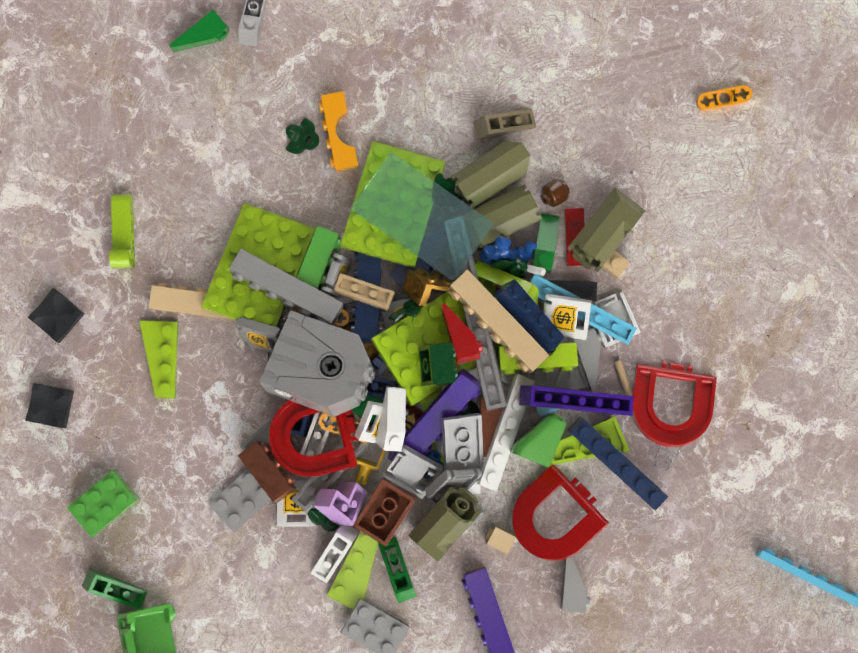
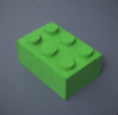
M317 226L297 279L318 290L326 286L327 272L330 270L332 261H336L333 258V254L335 252L339 253L341 249L340 244L342 240H340L341 237L338 233Z
M112 470L70 504L67 509L92 538L126 512L140 498L119 472Z

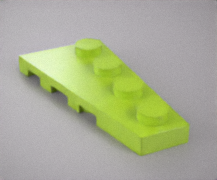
M139 321L155 398L176 399L179 322Z
M615 416L591 425L619 452L630 451ZM571 434L560 439L551 464L555 465L585 458H595L596 456Z
M360 531L327 594L328 597L351 609H354L359 598L365 599L378 541Z

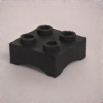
M52 288L28 318L45 331L54 341L60 343L84 316V313L59 291Z
M33 383L31 400L25 421L66 428L74 391Z

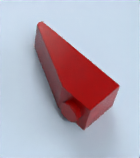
M442 304L441 311L450 343H452L456 351V364L480 359V352H483L480 340L477 341L475 334L446 304Z

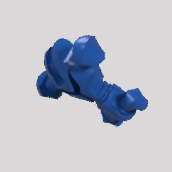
M499 235L495 239L494 245L484 246L480 258L488 265L499 260L513 261L515 259H521L528 263L529 259L533 256V249L537 248V244L527 241L526 246L511 249L509 247L511 240Z

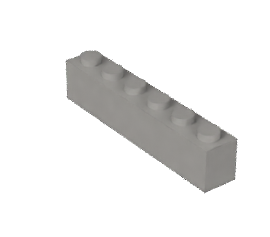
M240 249L229 267L232 274L231 277L239 282L243 280L249 283L248 286L256 291L260 289L266 292L265 295L267 297L283 301L282 304L290 309H293V307L298 309L299 313L305 315V317L311 316L316 320L334 325L343 310L342 302L243 249Z

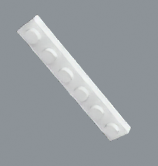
M519 374L514 375L506 398L507 406L503 407L481 470L482 476L478 480L477 485L497 491L526 406L519 405L520 386H533L535 381Z

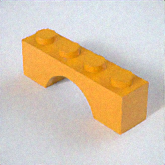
M344 92L321 95L322 101L318 103L320 113L324 112L325 120H322L324 131H328L329 134L326 143L328 150L332 149L333 157H329L331 168H335L337 173L358 169L355 147L344 144L336 133L339 120L348 113Z

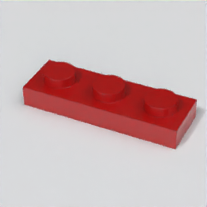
M584 208L564 209L567 266H583L573 258V250L571 249L569 252L567 248L585 226Z

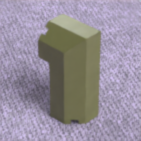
M505 141L452 175L450 179L452 183L456 181V190L466 205L471 203L469 208L473 210L508 186L524 178L527 173L530 154L522 142Z
M525 184L459 216L464 217L472 254L476 253V248L481 251L486 245H494L495 239L499 235L506 238L542 220L541 215L537 216L536 212L539 209L529 190L525 191L527 188Z
M615 187L567 249L569 252L571 249L573 250V258L585 268L591 269V267H595L594 271L598 272L646 210Z
M450 487L408 535L437 562L481 513L480 508H477V497L466 488L454 489L455 487Z

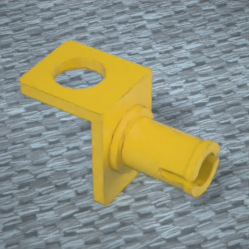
M382 450L378 463L359 456L356 458L357 464L360 465L355 479L357 483H360L363 476L361 484L367 485L371 470H379L386 450Z

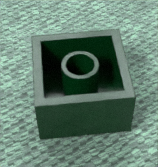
M452 343L429 344L418 347L422 386L456 383L458 376L457 368L454 367L456 351Z

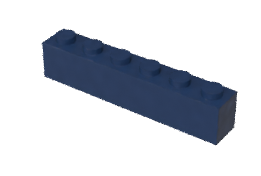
M355 251L354 263H358L357 270L354 269L353 277L381 287L382 259ZM357 300L356 306H352V318H355V325H351V332L358 334L362 343H373L371 338L379 334L380 308Z
M581 416L567 430L655 511L668 498L658 486Z

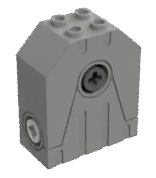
M290 310L259 382L268 393L335 417L360 406L361 401H365L368 394L366 389L369 383L373 382L375 372L358 334L308 316L305 317V315Z

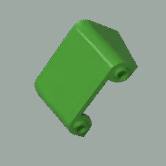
M556 414L543 416L513 443L510 452L549 468L567 423L563 422V417Z
M171 603L117 614L123 653H176L170 624L173 622V618L176 617V612Z

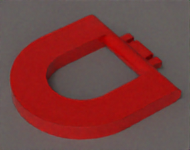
M662 361L661 367L637 364L632 394L634 396L632 416L641 433L652 442L666 447H682L700 438L712 420L717 377L692 373L693 366L690 365L687 366V371H685L684 364L672 362L669 363V368H667L666 361ZM656 377L694 383L691 415L686 422L680 425H669L662 422L656 416L653 409Z
M290 400L276 412L270 425L269 442L274 457L286 470L299 476L317 477L358 466L352 441H357L358 439L355 435L351 436L352 433H356V426L353 417L346 418V416L352 415V410L336 416L343 448L314 456H305L296 451L291 442V431L295 423L301 418L321 412Z
M551 465L521 493L515 503L512 515L513 529L519 543L532 555L549 561L564 560L574 556L609 524L604 516L592 505L597 499L593 496L588 500L592 494L582 483L576 487L575 485L579 480L575 477L570 481L555 465ZM562 486L585 510L587 515L563 537L547 539L536 531L534 514L538 507Z

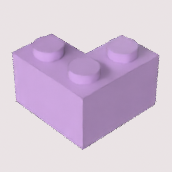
M340 482L337 489H320L313 506L336 525L353 526L368 492L356 482Z

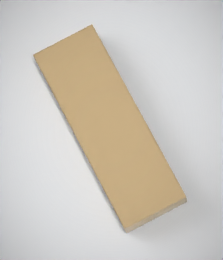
M342 273L339 274L333 289L334 293L386 311L389 310L395 295L394 291Z

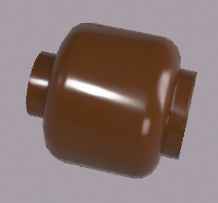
M554 179L542 186L540 198L545 205L557 207L567 201L570 190L563 180Z

